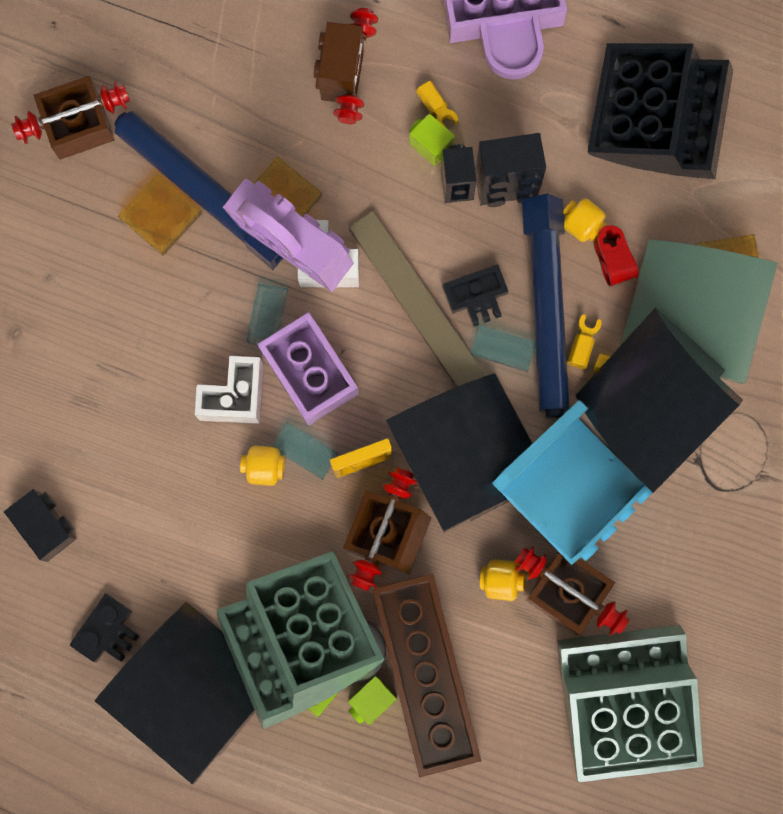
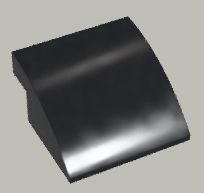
M607 43L587 153L606 161L636 169L675 176L716 179L733 76L730 60L700 59L693 43Z
M656 307L575 395L577 400H580L588 408L585 414L604 441L631 472L653 493L743 401L738 394L720 379L725 369Z
M495 373L441 393L386 420L443 533L468 520L473 521L510 502L492 483L533 444Z
M188 602L184 603L144 643L94 700L191 784L198 781L215 758L225 751L255 714L254 707L223 632Z

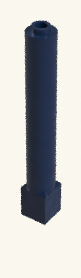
M134 111L123 112L118 116L114 123L116 126L115 134L240 239L246 245V248L272 270L275 269L284 258L241 229L223 208L232 196L229 191Z
M547 193L522 199L524 234L530 237L539 412L546 413V418H559L564 415L565 411L570 409L559 235L565 234L563 199Z

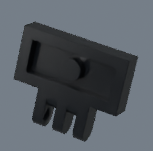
M498 264L442 284V289L452 314L466 309L473 327L479 325L477 313H481L484 323L491 321L488 309H492L495 319L502 317L496 298L507 295L509 291Z
M104 594L69 646L94 663L98 662L105 651L122 662L126 656L116 650L117 647L121 646L127 651H130L133 647L123 639L125 635L135 641L140 637L139 634L124 625L132 610L110 595Z

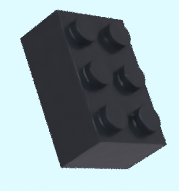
M540 133L479 142L475 173L480 206L488 204V207H499L507 201L514 200L522 203V199L539 195L546 171Z

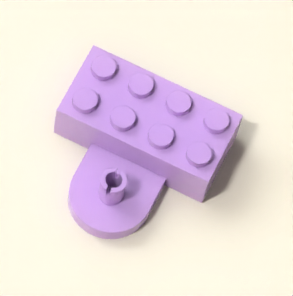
M443 0L450 43L481 39L487 65L495 74L506 79L527 77L538 68L544 50L541 29L563 26L567 13L565 0Z
M245 178L223 206L226 212L241 229L333 292L354 264L348 255L350 250L343 245V239L330 230L326 234L319 228L320 224L308 214H304L301 217L295 211L296 208L291 202L280 194H277L275 197L272 196V191L260 181L254 184Z

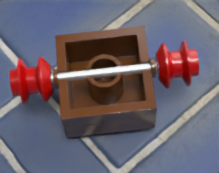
M358 8L356 11L351 12L350 18L354 23L349 25L327 22L326 32H321L319 37L320 60L316 59L314 66L316 89L320 90L321 100L336 102L340 105V108L335 109L333 114L338 118L339 122L348 125L355 124L356 121L362 120L363 117L357 111L363 108L365 103L357 97L364 56V41L376 35L377 30L372 25L378 23L379 20L378 16L368 8Z
M86 76L34 94L33 96L41 117L37 119L36 115L30 111H27V118L23 120L18 116H14L15 122L11 123L14 135L18 141L23 139L24 143L28 144V137L34 135L40 140L42 129H45L51 148L59 160L115 141L104 111V105L106 110L112 114L115 113V107L119 105L126 110L125 103L130 102L124 84L119 86L117 81L114 83V88L109 90L102 85L100 97L91 77Z
M396 468L395 472L388 471L392 481L390 484H383L386 492L390 494L388 498L367 490L365 491L343 546L344 549L352 554L365 559L353 561L352 563L357 570L355 574L347 575V577L353 579L351 585L365 591H369L370 586L377 588L373 582L374 575H382L379 567L375 565L377 563L410 575L432 518L420 508L401 502V499L412 497V494L408 491L409 486L418 483L412 479L413 473L401 468Z
M532 546L530 550L524 547L514 561L518 565L516 572L522 569L528 572L527 580L534 579L538 575L540 577L525 601L576 636L583 633L594 614L598 615L597 628L606 625L610 628L609 636H612L614 632L620 635L630 620L626 617L627 609L622 612L615 609V601L607 603L605 606L602 604L616 582L582 559H578L571 565L557 552L547 567L545 566L547 563L546 554L538 557L534 554V546Z

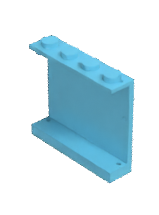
M580 400L511 463L492 483L571 565L581 557L585 561L598 550L595 543L599 539L605 542L617 530L614 526L615 522L619 519L623 523L635 512L632 505L636 501L642 504L653 493L579 420L588 409Z

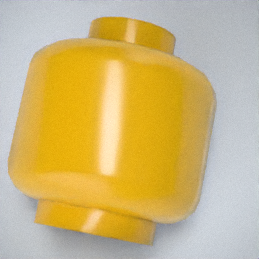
M584 198L578 203L572 200L563 211L565 216L564 229L581 243L588 240L593 242L601 229L607 225L604 222L605 212L588 198Z
M254 445L250 447L248 455H242L240 473H246V480L249 484L274 486L277 484L278 479L283 480L285 456L281 455L278 448Z
M492 559L488 562L487 566H482L480 590L485 591L489 599L514 601L518 597L519 591H525L527 576L521 570L516 572L518 565L514 561Z

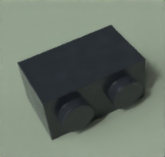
M457 144L442 150L441 175L445 203L474 200L476 173L473 147Z
M32 489L6 509L4 513L38 559L48 562L76 540L71 533L75 528L64 515L59 517L53 508L57 505L46 491L41 493Z

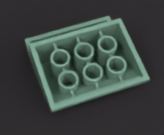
M649 239L621 344L656 307L725 369L720 379L738 384L746 383L778 263L709 247Z
M334 551L247 582L245 600L217 610L218 623L262 729L282 722L328 699L362 678L384 661L383 655Z
M680 625L622 632L620 635L614 633L612 636L602 634L557 640L568 731L578 782L704 767L697 677L688 664L686 634Z

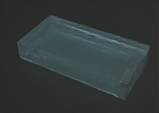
M258 284L247 335L248 343L258 344L281 330L289 292L287 288Z
M479 325L471 355L528 372L536 344L534 341Z
M288 422L272 445V447L280 450L281 455H284L287 459L322 480L332 467L330 459L339 455L331 448Z

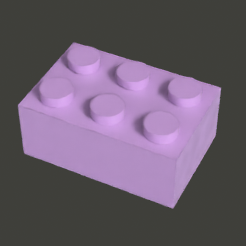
M309 312L257 344L262 355L308 426L359 395L357 385Z

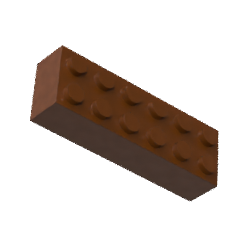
M433 573L372 589L419 778L481 762Z

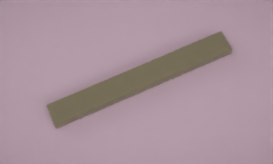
M372 211L350 225L349 231L454 385L458 387L486 376L376 214Z

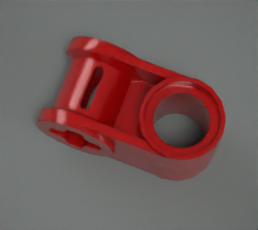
M613 225L602 228L595 239L594 249L607 285L611 287L638 277L637 263L630 252L622 230ZM606 237L609 241H615L612 247L610 243L604 244L603 241Z

